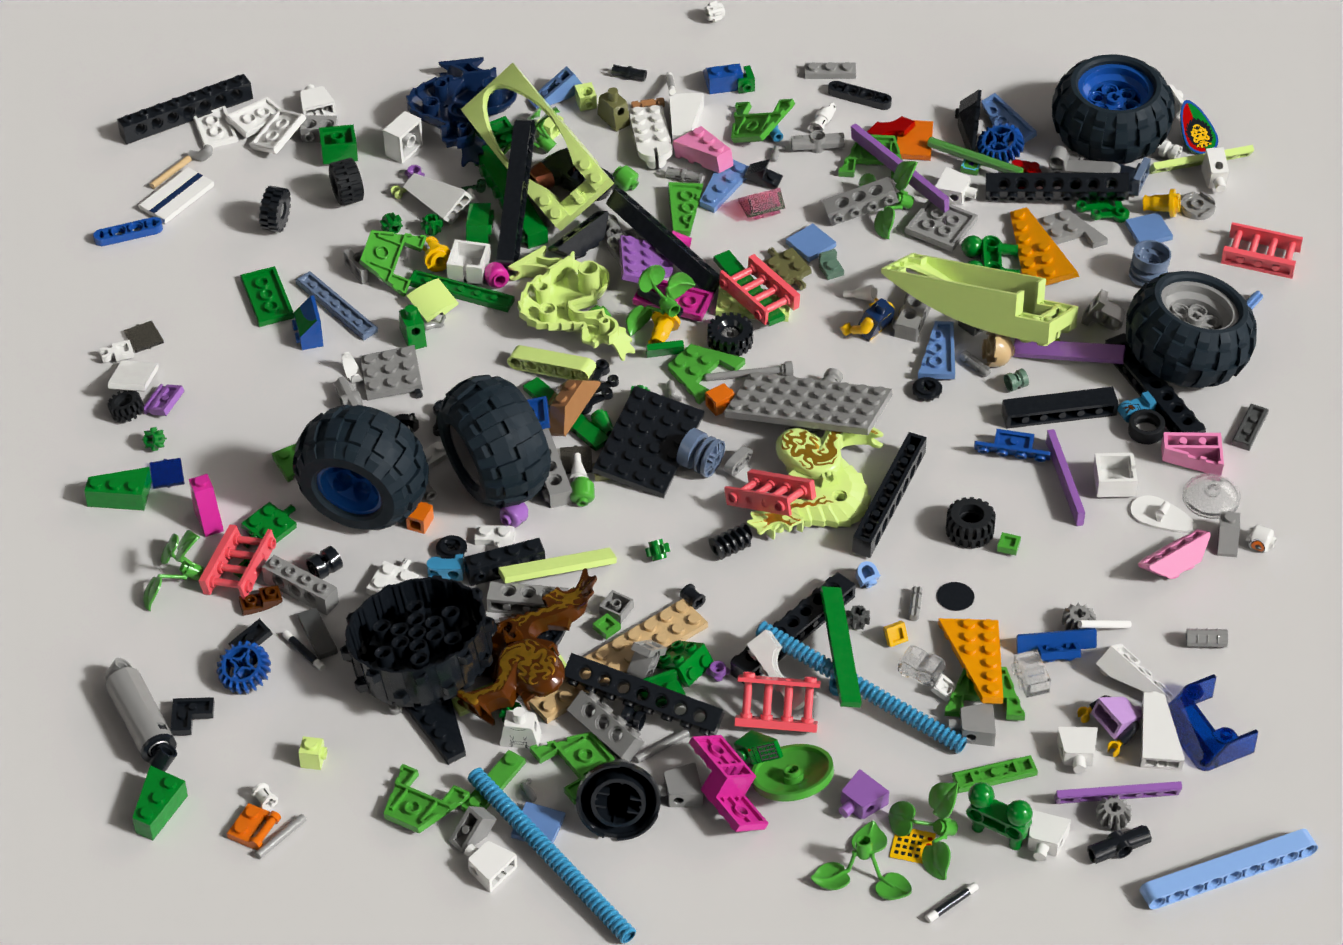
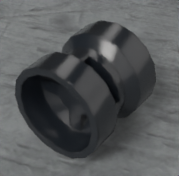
M625 706L621 713V717L627 721L626 726H631L638 732L641 731L646 721L645 712L640 710L636 712L632 707Z

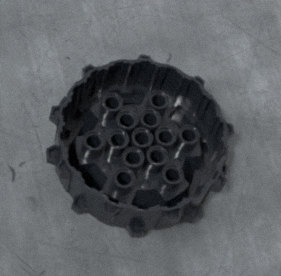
M434 575L427 578L409 579L393 585L389 584L382 587V590L366 599L358 609L349 613L346 617L348 624L345 630L346 645L340 648L343 661L346 660L352 663L356 676L354 682L356 690L360 693L368 692L387 704L393 705L395 702L397 706L414 707V704H421V706L435 704L436 700L442 698L445 701L458 695L457 691L469 688L475 682V678L477 676L480 677L485 668L490 667L493 663L492 634L498 631L495 620L486 616L482 602L484 598L482 590L478 587H467L462 582L453 579H444L441 575Z

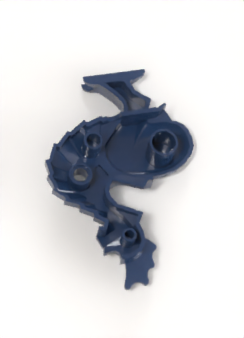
M484 57L438 62L439 66L446 69L447 72L439 73L440 77H434L427 82L421 83L406 96L407 108L410 114L421 118L422 122L441 129L442 141L445 143L446 148L455 146L457 149L462 150V167H465L468 162L479 165L478 156L484 155L482 146L486 145V142L475 136L474 126L461 110L497 77L496 67L486 70L478 68L484 61ZM497 89L493 94L491 93L487 103L488 116L502 113L510 108L517 98V93L507 89Z

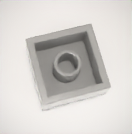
M612 590L599 606V614L604 616L608 613L621 624L634 608L633 599Z

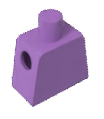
M859 769L841 791L842 806L838 809L839 813L844 818L849 817L853 813L860 819H865L889 804V790Z

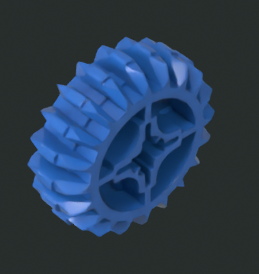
M1000 123L998 126H995L993 124L992 128L987 127L986 131H982V134L978 136V153L1009 163V161L1015 160V157L1019 158L1020 153L1023 152V135L1014 125L1009 126L1008 123L1005 125Z
M239 641L236 647L231 644L232 649H225L224 652L226 654L220 655L221 661L217 662L218 669L216 671L219 681L223 683L225 688H229L233 693L237 691L240 695L243 690L247 694H249L250 689L256 691V686H263L262 680H268L267 674L271 673L269 667L271 666V661L269 660L268 653L255 642L251 644L250 641H246L243 645ZM255 658H258L257 667L254 668V660ZM231 667H234V675L230 677Z

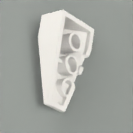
M1122 644L1111 645L1096 663L1100 667L1098 670L1106 677L1110 676L1143 692L1155 691L1163 693L1169 703L1177 699L1158 680L1154 681L1152 673L1148 669L1139 666L1140 660Z

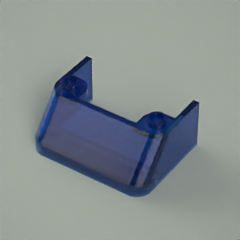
M1215 674L1187 684L1168 704L1181 747L1194 765L1202 771H1210L1254 753L1258 737L1256 729L1240 736L1228 727L1215 730L1198 708L1197 703L1213 697L1216 682Z

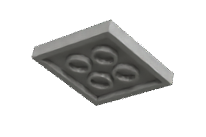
M927 200L905 227V233L953 252L976 223L978 215L949 204V210L944 213Z
M415 345L360 356L368 400L414 392L415 389L423 390Z

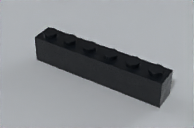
M1112 386L1003 399L1001 413L1006 429L1117 416L1119 402Z

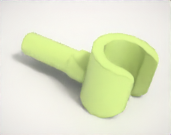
M398 185L391 187V193L397 199H401L403 193L407 191Z

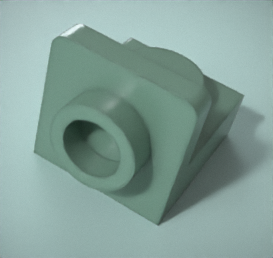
M835 249L819 254V268L827 280L844 276V269L837 260V251Z

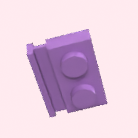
M160 384L144 405V414L151 413V415L167 416L184 393L182 385L167 384L163 386V384Z

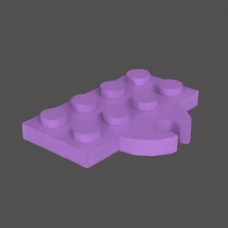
M620 235L619 253L622 280L638 283L643 271L652 265H660L664 268V278L671 276L674 269L673 263L664 255L656 253V249L647 240Z

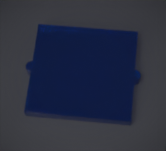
M181 458L163 459L162 461L149 463L153 489L171 488V486L185 484Z

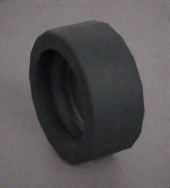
M1141 409L1131 415L1128 434L1134 441L1150 445L1162 439L1165 420L1161 414L1151 409ZM1143 422L1150 423L1156 426L1157 429L1144 431L1136 427V425Z

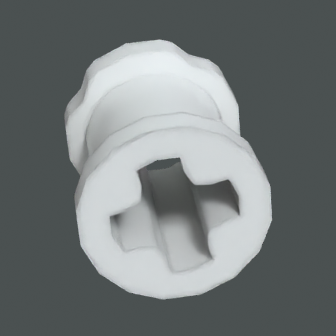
M265 783L256 785L251 792L252 796L260 801L262 809L270 810L278 802V797L269 791V786Z

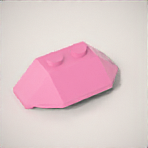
M1197 529L1191 534L1185 535L1145 557L1138 563V566L1156 575L1175 579L1179 577L1180 573L1193 569L1194 565L1202 561L1211 536L1210 532Z

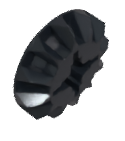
M931 377L919 378L912 386L913 395H917L918 399L923 398L924 401L926 399L933 401L934 398H939L942 393L941 383Z
M445 536L436 544L437 555H440L442 559L455 558V554H463L464 557L465 552H467V543L459 536Z

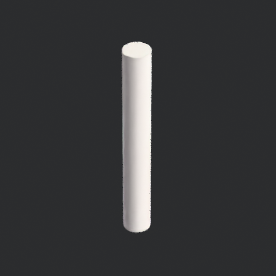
M1079 620L1078 627L1130 628L1131 621Z

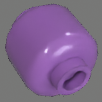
M524 502L500 509V520L505 526L516 528L528 518V507Z

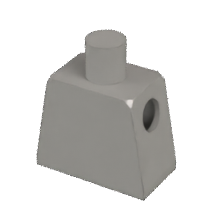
M985 703L960 708L959 719H948L950 731H960L962 738L967 737V743L995 746L996 729L993 704Z
M690 763L664 772V784L657 785L661 797L667 796L670 807L703 806V792L700 790L702 787L696 763Z

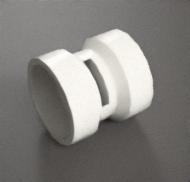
M1165 140L1161 144L1158 154L1163 158L1168 157L1169 160L1176 159L1182 153V146L1172 145L1170 141Z

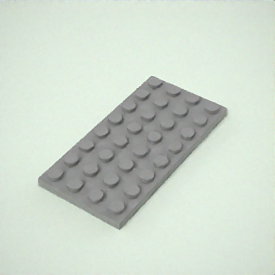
M753 372L748 375L725 409L724 414L725 418L869 435L892 397V389L882 386L873 387L865 384L856 385L847 382L839 383L831 382L830 380L823 381L812 378H797L795 376Z

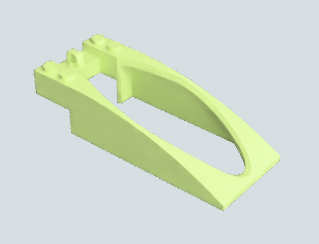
M512 63L461 110L507 169L509 160L500 149L489 122L487 103L490 94H493L497 89L513 91L535 103L550 117L566 142L573 165L586 180L560 202L559 198L547 188L529 179L528 195L554 226L562 231L615 183L517 66Z
M911 253L881 268V273L929 307L962 323L991 333L1017 338L1024 343L1036 342L1039 346H1048V344L1059 338L1061 333H1069L1077 325L1078 306L1044 300L1046 278ZM906 268L909 269V270H912V271H914V272H916V273H918V274L908 273V272H906Z

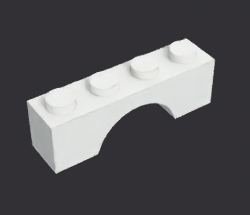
M764 630L747 644L750 649L748 653L762 665L760 669L765 676L786 678L778 667V655L782 646L771 631ZM773 684V688L784 696L785 685ZM793 686V710H800L804 707L806 687ZM815 692L813 693V699L817 697Z

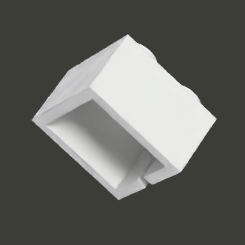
M455 239L446 263L447 278L461 282L466 279L469 283L483 284L485 267L491 262L490 244Z
M1095 453L1093 473L1097 497H1136L1138 479L1134 454Z

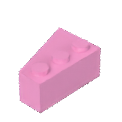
M702 126L673 140L675 158L680 159L683 157L688 159L689 163L697 162L703 168L717 173H721L734 166L731 149Z
M1163 432L1161 442L1162 461L1221 477L1224 467L1221 433Z

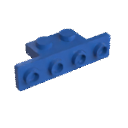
M996 429L994 443L974 442V449L983 454L994 452L999 456L1015 455L1018 459H1027L1028 457L1034 458L1038 462L1050 460L1051 456L1049 451L1032 449L1034 434Z
M1095 628L1018 634L1016 636L1018 654L1038 653L1041 661L1054 662L1058 659L1070 661L1075 658H1081V649L1097 647V630Z

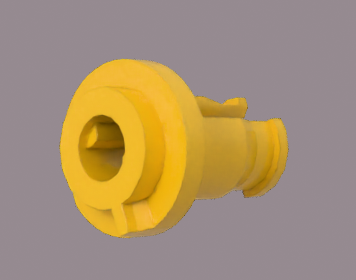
M1170 189L1169 194L1144 195L1143 211L1169 212L1170 217H1176V213H1180L1181 197L1180 193H1176V189Z
M426 237L425 241L430 249H427L425 246L422 248L425 252L424 263L426 267L433 272L447 269L446 263L451 250L447 246L439 244L435 237Z
M654 311L651 317L654 328L648 344L665 342L670 332L679 328L681 323L677 315L670 317L666 313L661 314Z

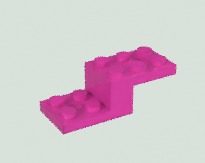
M722 735L692 736L689 744L694 749V752L706 763V766L712 770L700 789L705 794L707 800L715 806L718 813L725 818L735 832L765 830L769 823L745 796L756 775Z

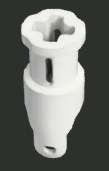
M831 103L829 107L822 106L818 110L814 121L809 125L810 132L814 130L824 131V127L828 125L836 110L834 103Z

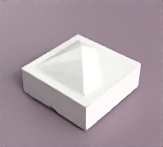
M941 673L930 691L945 702H948L957 684Z

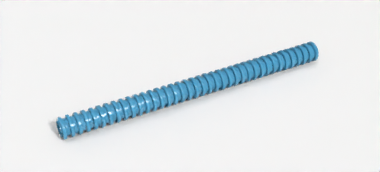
M763 621L758 626L756 637L764 630L771 631L781 644L784 653L788 652L789 656L793 655L794 659L798 658L799 662L803 661L804 665H809V668H814L816 672L820 671L821 675L825 674V677H830V680H836L833 662H831L830 658L826 659L825 655L821 656L820 652H815V649H810V646H805L803 642L799 643L798 639L794 640V637H789V634H783L782 630L778 631L777 627L773 628V625H768L767 621ZM857 674L860 696H863L864 700L868 699V702H873L875 706L879 705L880 709L884 708L885 712L889 711L890 715H895V718H901L902 722L906 721V724H911L912 728L917 727L918 731L922 730L923 734H928V737H933V740H939L940 744L944 743L945 747L949 746L950 750H955L957 754L964 749L967 737L962 738L960 733L956 734V731H950L949 727L945 728L944 724L940 725L939 721H934V718H928L927 714L923 715V712H918L917 708L912 709L911 705L907 706L906 702L902 703L901 699H896L894 695L890 696L889 692L885 693L884 689L880 690L879 686L875 687L873 683L869 684L868 680L864 681V678L858 677Z
M482 768L472 770L467 778L472 786L508 821L509 825H512V828L528 842V845L540 855L544 862L550 868H553V871L582 899L583 903H586V906L594 912L600 921H603V924L620 939L621 943L631 941L635 936L636 929L630 923H627L628 921L619 914L615 907L609 901H606V898L598 892L588 879H585V876L552 844L551 840L536 827L530 818L520 810Z

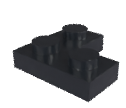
M259 618L228 644L230 647L231 644L236 647L239 641L243 645L246 641H250L251 644L255 642L259 646L272 636L273 633ZM255 658L254 660V668L257 667L258 658Z
M214 697L174 698L170 727L173 736L192 735L193 719L214 718Z

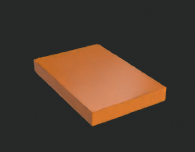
M913 120L916 126L905 136H897L901 158L931 161V148L927 146V141L933 134V121Z

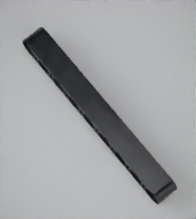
M515 120L513 125L496 262L501 263L507 270H509L508 266L518 261L520 256L536 131L534 120Z
M615 187L606 205L682 272L688 274L700 288L715 293L719 287L720 274L622 189Z

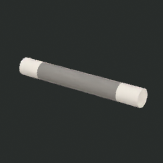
M667 72L666 80L669 94L674 95L676 90L671 72Z

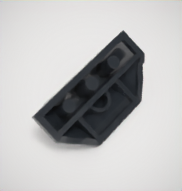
M596 211L588 219L549 246L548 250L566 257L570 256L571 252L574 251L575 257H584L588 250L596 248L599 242L604 239L609 216L608 211Z

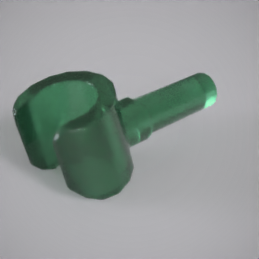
M478 179L476 185L461 188L465 191L472 188L479 193H483L486 190V180Z

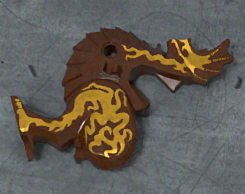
M584 568L576 587L568 591H562L556 587L553 591L543 596L542 600L546 608H539L537 612H525L524 615L512 614L495 621L498 631L492 634L493 663L490 667H486L483 672L486 677L491 678L494 684L474 691H457L458 695L456 697L460 699L457 703L491 726H494L495 720L491 712L500 708L513 707L516 700L523 703L527 710H531L528 701L533 697H545L557 691L565 678V668L558 657L560 655L557 650L558 647L554 642L539 639L537 636L548 630H570L572 622L585 613L588 600L594 594L593 585L597 581L596 575L589 576L587 568Z

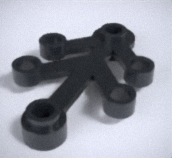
M604 359L596 361L595 373L591 380L600 381L602 376L609 374V363ZM617 375L608 376V381L600 384L594 394L601 392V394L590 399L582 411V415L590 413L594 404L612 399L613 391L610 387L619 385Z

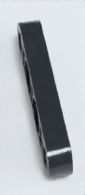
M832 81L828 85V94L832 97L880 110L891 108L892 98L886 93L841 81ZM865 96H870V97H872V98L866 99V98H864V97H865Z

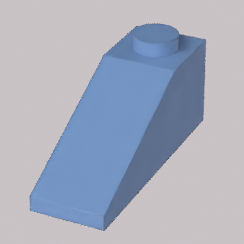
M566 66L538 92L549 105L572 98L575 95V85L582 83ZM528 100L536 109L538 108L535 103Z

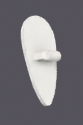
M1151 495L1136 498L1131 504L1130 511L1132 517L1143 525L1181 533L1193 532L1197 528L1196 523L1188 514L1159 497Z

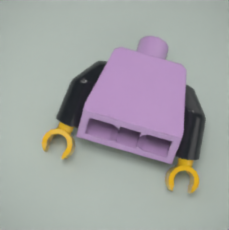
M1104 695L1089 704L1090 707H1080L1077 715L1081 717L1082 723H1087L1090 720L1091 713L1113 739H1118L1117 741L1109 742L1107 750L1109 752L1110 749L1115 748L1113 757H1117L1120 754V746L1127 744L1139 729L1142 708L1140 706H1133L1125 697Z

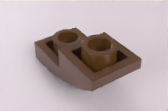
M278 585L259 588V593L250 594L245 597V600L239 596V604L243 616L265 611L283 602Z

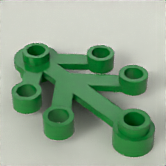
M1088 200L1093 204H1087L1085 201H1078L1076 203V210L1078 212L1091 211L1090 217L1093 220L1113 218L1114 221L1123 223L1130 215L1129 210L1122 206L1121 201L1113 200L1115 207L1109 204L1108 200Z

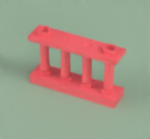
M1232 222L1229 238H1233L1231 247L1224 246L1221 264L1290 279L1293 278L1296 261L1292 260L1294 252L1300 253L1303 237ZM1240 240L1251 242L1249 251L1238 249ZM1258 244L1269 246L1267 254L1256 252ZM1276 248L1287 250L1285 258L1274 256Z
M755 254L748 257V268L732 276H729L723 270L720 271V287L726 290L764 325L768 324V313L783 305H788L793 311L799 308L800 294ZM750 274L757 278L742 287L736 282ZM762 284L768 288L755 296L748 293V291ZM773 294L780 298L765 307L759 303Z
M755 469L747 472L748 483L743 487H724L727 505L786 516L792 515L790 503L796 499L813 500L816 498L814 479Z
M230 524L198 580L203 594L211 595L216 586L237 588L242 599L245 600V597L252 591L253 585L262 571V566L276 547V539L272 529H268L263 538L241 536L237 525ZM240 544L258 546L256 552L236 550ZM232 558L251 560L248 567L228 564ZM224 572L243 574L240 581L220 578Z
M754 672L739 674L738 682H744L743 707L740 715L735 717L734 726L817 733L818 721H814V718H812L814 688H820L821 681H817L816 677L807 676L804 679L755 676ZM752 683L765 684L763 714H760V716H752V713H750ZM773 684L785 685L784 709L781 718H773L771 714ZM793 686L806 687L804 717H801V720L793 719V716H791Z

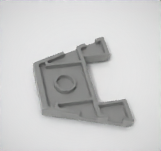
M1070 210L1037 219L1056 245L1081 237H1085L1092 248L1108 243L1106 236Z

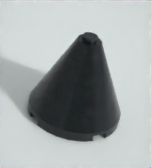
M616 759L589 771L580 782L576 795V808L582 823L594 834L602 838L605 836L617 838V841L633 839L648 831L657 820L661 805L660 790L654 778L643 768L625 759Z

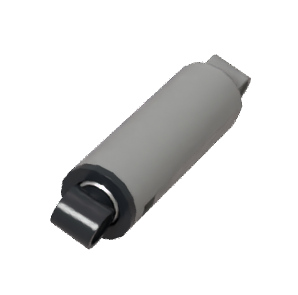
M116 658L104 675L107 680L106 689L144 761L165 772L177 756L176 740L139 671L132 668L128 661Z

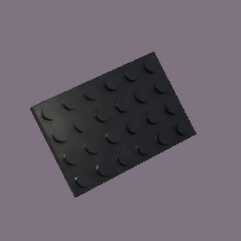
M634 386L593 467L592 473L664 498L680 466L677 463L679 446L689 430L693 428L698 429L705 411Z

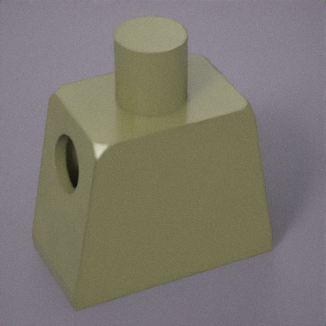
M609 88L608 92L599 96L597 115L617 132L630 125L628 104L618 94L617 88Z

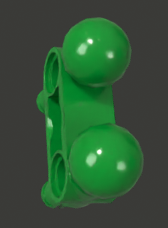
M971 235L962 241L961 249L963 254L970 258L980 255V262L972 260L967 262L968 264L1020 273L1019 269H1006L1002 267V255L1017 256L1018 244H1004L998 237L992 235L985 236L982 240L978 236Z
M984 782L975 783L969 789L968 799L970 805L966 810L967 816L972 820V830L980 833L985 827L1010 838L1009 847L1012 850H1019L1032 824L1033 811L1030 804L1024 800H1015L1007 805L994 799L995 793L989 784Z

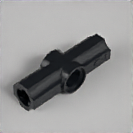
M1144 825L1125 832L1116 830L1109 834L1105 840L1088 846L1089 858L1092 863L1096 864L1115 856L1120 859L1124 858L1133 849L1151 842L1150 830Z

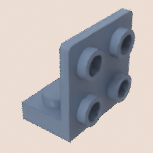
M1144 157L1142 162L1137 164L1136 168L1119 164L1121 167L1120 173H1129V194L1139 195L1149 175L1150 158Z

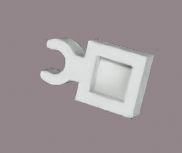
M130 340L113 343L112 348L103 347L99 349L103 362H109L112 358L120 361L134 357Z

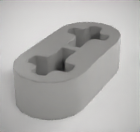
M746 446L740 447L727 460L724 471L732 476L737 475L751 460L753 450Z

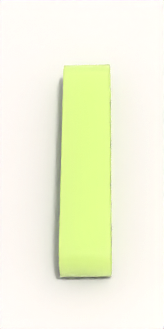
M522 345L516 346L507 360L508 365L515 370L568 380H588L596 368L595 362L587 357Z

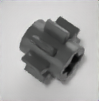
M860 605L852 606L851 611H846L848 625H851L853 629L863 630L865 624H870V611H866Z

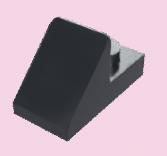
M770 159L750 164L744 178L776 191L783 175L767 169Z

